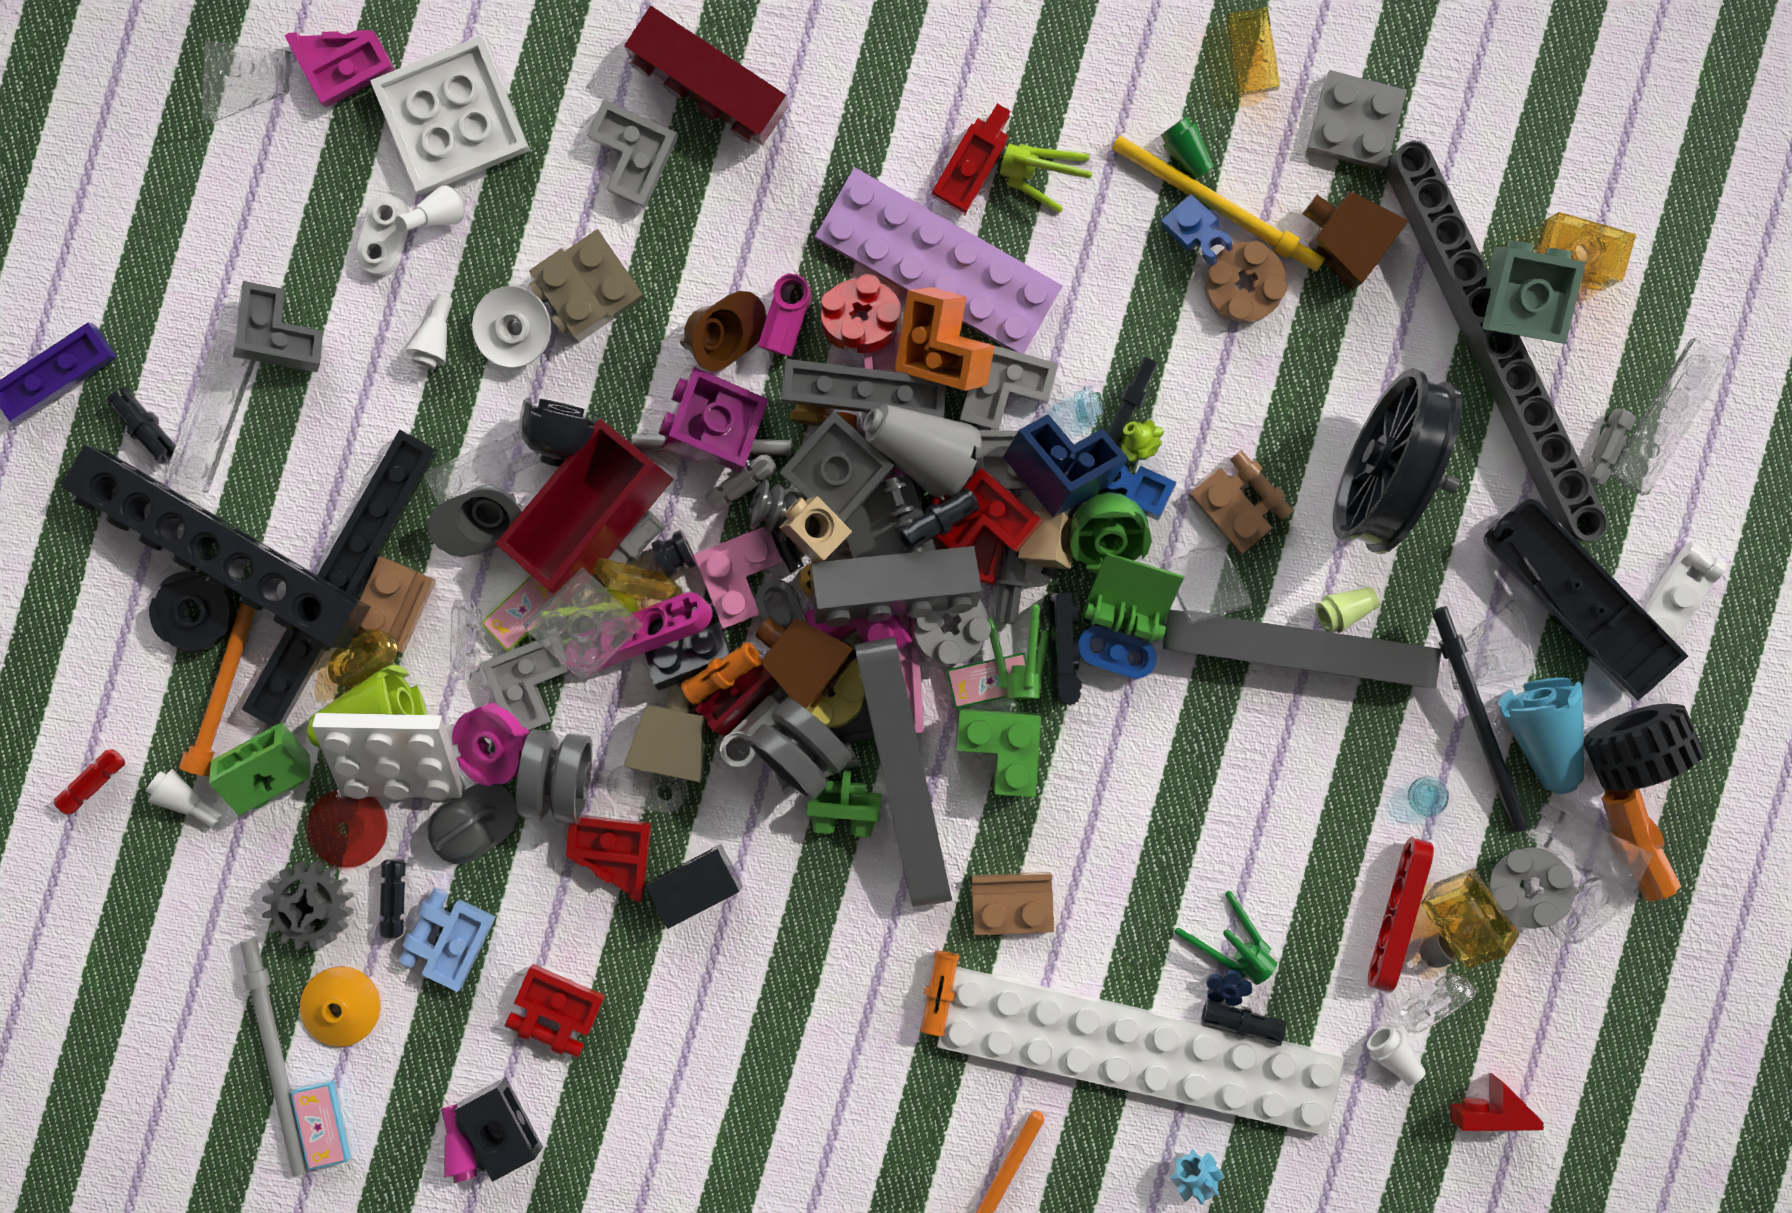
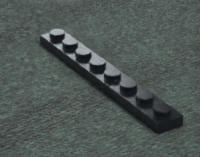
M399 429L317 574L318 576L350 595L357 596L439 450ZM315 601L310 609L313 620L318 618L321 611L318 601ZM299 628L296 631L286 629L241 710L271 727L281 722L285 723L325 650L307 641L309 634Z

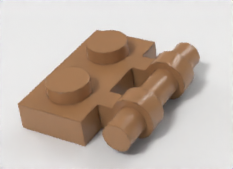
M1240 450L1230 459L1239 470L1235 476L1230 478L1222 468H1218L1188 494L1239 555L1247 551L1273 529L1263 517L1269 510L1272 509L1281 521L1293 512V509L1284 500L1286 495L1279 487L1274 488L1260 472L1263 469L1256 459L1251 461L1243 450ZM1247 482L1250 483L1262 498L1255 505L1239 489Z

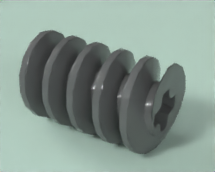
M764 478L758 485L749 506V515L751 516L750 528L755 529L761 521L766 522L764 534L769 536L776 527L779 528L788 519L784 513L799 499L798 494L790 491L784 496V488L778 484L769 490V481ZM810 515L805 521V530L808 535L816 538L820 533V523L817 518ZM780 529L779 541L784 542L788 536ZM794 543V548L798 549L799 547Z

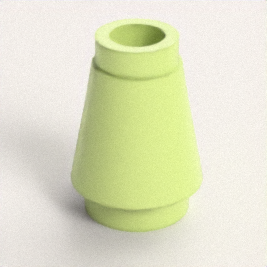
M1368 586L1325 595L1322 601L1316 604L1315 611L1320 625L1326 632L1336 631L1341 633L1373 610L1379 608V598L1375 590Z

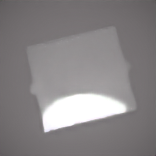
M1223 544L1198 552L1190 550L1188 555L1164 561L1162 564L1164 570L1184 576L1176 596L1190 625L1215 617L1223 619L1226 614L1248 608L1252 604Z

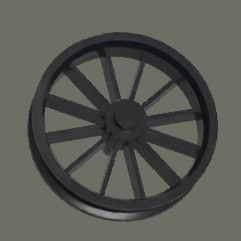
M1412 368L1400 374L1385 390L1372 409L1355 441L1339 483L1333 509V530L1337 538L1344 541L1358 539L1365 542L1366 547L1371 552L1380 555L1394 549L1409 534L1425 511L1437 488L1440 487L1441 490L1451 494L1456 492L1460 479L1449 474L1445 475L1444 473L1454 448L1462 413V396L1455 384L1450 382L1435 384L1428 381L1423 371Z

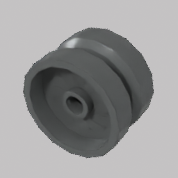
M786 698L772 713L773 721L782 733L771 726L761 725L747 742L754 752L780 778L810 801H814L828 786L826 778L818 766L829 773L838 774L852 759V756L844 744L823 722L796 701Z
M530 730L522 750L516 786V807L520 818L541 820L547 815L551 807V812L556 822L575 825L580 823L586 806L591 780L593 758L591 736L570 733L565 736L559 746V741L554 731Z

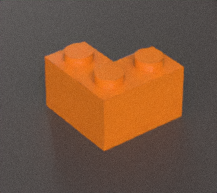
M933 287L908 290L895 371L964 391L988 385L995 346L960 336L967 296Z

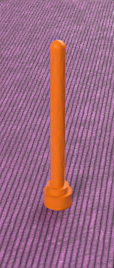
M242 602L195 745H190L188 752H183L179 769L192 774L210 777L211 760L214 759L215 753L211 749L256 609Z
M1035 1110L1028 1116L976 1213H994L1044 1123L1045 1118L1042 1112Z

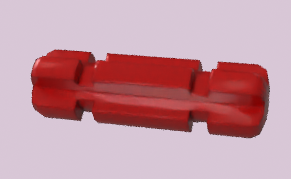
M114 749L105 750L96 759L94 765L91 763L68 785L69 789L67 791L63 790L54 798V806L65 815L76 812L83 805L85 799L88 800L111 778L110 775L112 773L116 774L125 765L123 756Z

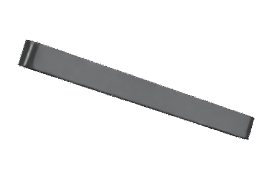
M1420 141L1406 142L1389 157L1387 167L1385 168L1386 177L1409 221L1411 229L1547 510L1579 543L1598 540L1607 531L1608 519L1521 337L1482 329L1491 289L1485 288L1489 271L1430 149ZM1401 156H1407L1413 160L1415 172L1408 171L1403 167ZM1419 192H1425L1432 198V208H1427L1421 204ZM1437 227L1443 228L1448 232L1450 237L1449 244L1439 241L1436 235ZM1455 263L1462 265L1466 269V281L1457 278L1455 275ZM1473 299L1482 303L1484 307L1483 317L1477 316L1472 311L1471 303ZM1491 335L1498 337L1501 341L1500 353H1496L1490 348L1489 337ZM1508 371L1514 372L1518 377L1519 384L1516 390L1507 383ZM1526 407H1530L1535 412L1536 422L1533 426L1528 424L1524 418ZM1545 442L1553 450V458L1550 462L1542 456L1541 450ZM1562 479L1567 480L1571 488L1567 498L1562 496L1559 490V483ZM1579 515H1583L1588 523L1584 534L1580 533L1577 528Z

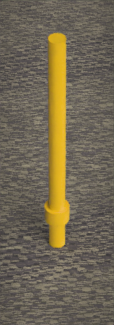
M1119 135L1114 143L1112 150L1187 195L1192 194L1202 204L1274 246L1273 251L1287 259L1291 256L1315 272L1318 271L1325 260L1323 256L1299 243L1300 238L1288 230H1285L1284 233L1125 137Z

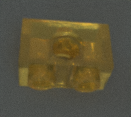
M1558 212L1544 220L1535 252L1546 254L1547 248L1572 251L1571 259L1581 261L1577 256L1576 249L1577 246L1582 247L1587 252L1588 259L1581 285L1587 289L1603 291L1624 280L1637 234Z
M1474 868L1435 882L1421 902L1428 918L1435 923L1447 940L1452 952L1459 957L1466 969L1507 956L1520 935Z

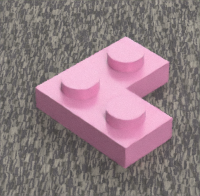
M765 526L694 554L723 629L760 615L747 577L784 563L772 534L769 536L764 534Z

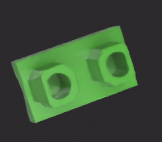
M843 770L842 782L827 780L828 786L814 801L809 800L807 816H811L813 831L815 833L830 834L835 830L836 818L850 819V834L858 837H871L875 822L880 821L882 793L866 792V784L851 783L852 771Z

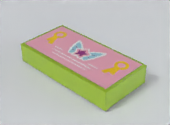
M530 576L494 609L481 624L509 652L546 619L540 615L542 610L557 608L565 600L549 592L536 579Z

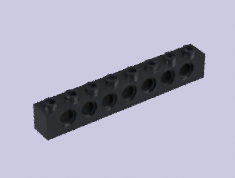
M84 444L61 484L62 488L74 494L72 501L90 511L95 512L99 509L108 514L105 520L111 525L124 531H129L130 528L141 534L138 540L143 544L158 551H162L165 548L174 554L172 560L178 565L192 571L198 568L207 573L208 575L205 579L207 582L225 591L232 588L242 594L239 598L242 603L259 611H262L263 608L275 614L274 622L292 631H296L299 628L309 634L307 641L322 650L330 651L331 648L347 649L371 606L105 449ZM117 484V494L112 499L111 491L113 486ZM150 503L151 512L145 519L144 509ZM183 522L185 526V531L183 536L179 539L177 536L178 526ZM217 542L218 553L212 559L210 549L213 543ZM250 561L252 573L248 579H245L243 569L246 563ZM284 581L286 584V594L280 600L277 596V587L280 582ZM318 601L321 611L318 618L313 620L310 609L312 604Z

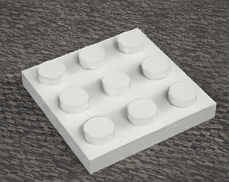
M482 35L370 80L415 192L420 196L437 189L441 185H448L531 151L486 40Z
M316 713L312 728L341 796L355 799L365 798L366 796L389 797L397 800L406 797L430 798L432 800L461 798L464 784L442 716Z

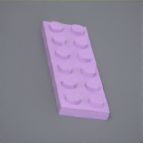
M855 167L815 235V239L907 292L908 290L933 287L967 296L962 323L1003 347L1023 354L1063 286Z

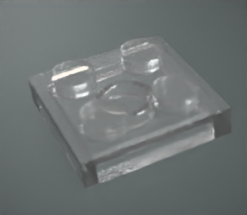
M583 567L524 624L525 630L583 683L643 626L639 619Z

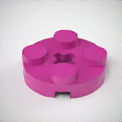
M495 703L485 704L463 714L457 720L452 732V745L458 744V751L461 755L456 758L459 767L470 779L480 785L491 786L493 784L509 782L518 776L522 750L529 730L522 727L520 722L509 711ZM485 738L491 739L494 743V752L490 753L488 751L489 743Z

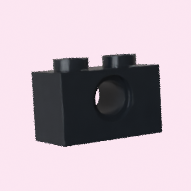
M506 1077L465 1098L454 1110L456 1113L455 1122L462 1136L470 1139L475 1149L474 1158L477 1166L483 1173H488L492 1182L535 1160L543 1148ZM494 1123L499 1125L504 1131V1137H493L488 1131L487 1124Z

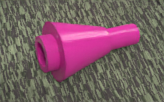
M457 1104L441 1109L447 1133L445 1135L444 1178L452 1176L453 1183L478 1176L476 1168H479L474 1158L475 1149L470 1139L462 1136L456 1126V1113L454 1110L457 1108Z

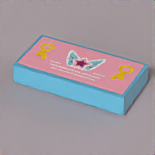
M334 1080L295 1088L290 1094L307 1169L313 1170L347 1162L351 1158Z

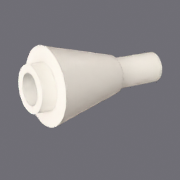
M441 185L412 211L397 216L395 218V225L399 231L405 232L418 226L458 224L462 221L464 215L463 201L451 187Z
M437 294L431 316L426 319L406 350L409 355L413 356L412 362L416 365L435 369L436 365L446 364V320L453 301L447 295Z
M171 769L167 774L160 771L146 789V792L151 794L148 803L186 815L191 814L212 828L222 816L220 812L200 801L201 798L174 769Z

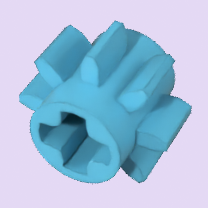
M1192 1149L1190 1154L1175 1160L1177 1163L1176 1173L1170 1175V1178L1179 1187L1177 1192L1184 1201H1188L1193 1196L1201 1205H1204L1205 1200L1210 1199L1214 1195H1219L1217 1190L1218 1181L1224 1179V1175L1216 1167L1217 1162L1209 1152L1202 1158Z

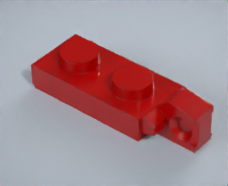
M997 103L986 122L977 118L974 124L971 123L932 190L931 197L966 216L1006 147L1009 135L1003 133L1002 130L1010 118V110Z

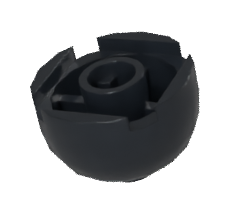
M525 398L520 413L519 429L521 437L528 448L541 454L540 462L560 467L566 458L573 456L585 446L594 431L593 426L600 418L602 420L604 418L594 413L593 420L583 417L585 410L583 408L547 399H540L538 406H532L531 398Z

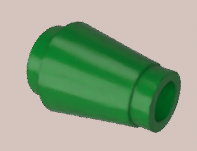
M1188 116L1160 135L1165 142L1162 146L1194 180L1214 167L1197 123L1192 124Z

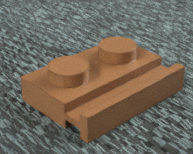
M379 556L360 599L371 606L356 633L379 644L391 647L400 653L405 652L436 579L421 574L389 558Z
M1051 872L971 875L974 935L1054 932Z

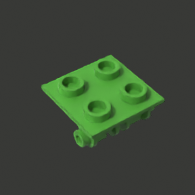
M1106 552L1081 617L1090 620V625L1098 624L1108 628L1113 626V632H1118L1121 628L1125 630L1124 635L1126 636L1134 632L1135 636L1147 639L1149 643H1153L1154 640L1161 642L1166 628L1163 624L1184 576Z

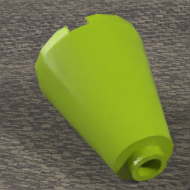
M399 665L383 667L316 712L427 715L426 706L417 685L409 686L404 677L410 676V674ZM314 713L310 717L309 725L307 726V735L310 742L322 750L312 728L316 715Z

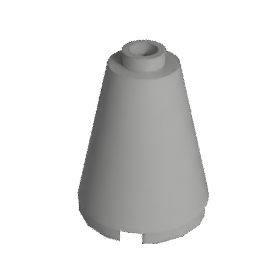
M883 404L878 409L873 408L868 413L863 425V429L866 431V440L932 497L940 501L944 500L943 496L945 494L953 497L965 485L977 462L971 458L973 448L976 446L981 449V433L970 424L888 404Z

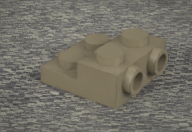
M598 229L566 251L562 248L529 270L534 278L529 283V286L543 304L548 300L557 312L551 318L565 337L572 333L579 342L645 298Z

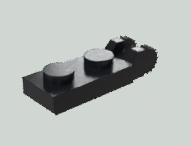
M1050 593L1048 595L1051 688H1053L1051 693H1053L1052 697L1055 698V701L1071 706V704L1075 705L1076 702H1079L1080 695L1082 694L1080 692L1082 681L1074 674V664H1078L1080 659L1079 643L1077 640H1073V624L1078 623V605L1076 600H1072V593Z

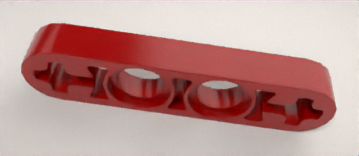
M1410 837L1404 845L1368 971V985L1370 988L1392 993L1397 986L1433 861L1434 846L1432 842Z

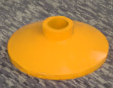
M345 966L331 967L315 975L304 988L300 1000V1014L307 1031L318 1041L335 1047L350 1046L363 1040L376 1026L381 1011L379 992L372 980L363 972ZM332 1003L338 1004L341 1007L342 1013L340 1016H334L331 1013L330 1005Z

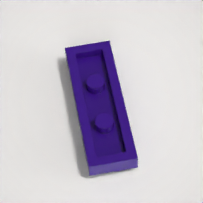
M87 322L0 380V409L9 422L17 424L117 357L97 326Z

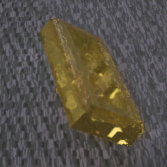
M1268 7L1228 13L1226 22L1238 96L1278 90L1280 80Z
M598 558L593 570L607 588L622 591L623 594L635 600L643 601L645 597L665 601L684 593L672 578L668 579L662 572L605 558Z

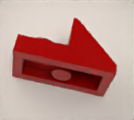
M1489 1073V1101L1481 1098H1465L1463 1104H1450V1120L1462 1131L1544 1130V1122L1493 1073Z

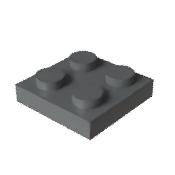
M833 411L780 473L807 498L818 496L846 524L896 466L839 414Z

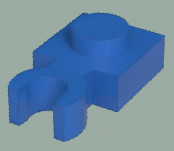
M1192 194L1161 220L1162 228L1188 252H1191L1197 245L1200 246L1204 260L1211 265L1217 263L1216 254L1210 250L1213 246L1222 245L1229 252L1233 249L1231 237L1224 231L1216 230L1219 227L1218 218Z
M1124 464L1118 473L1120 479L1112 482L1103 491L1106 493L1122 492L1126 494V497L1132 499L1141 507L1146 516L1159 521L1177 482L1142 466L1139 467L1136 475L1129 473L1128 468Z

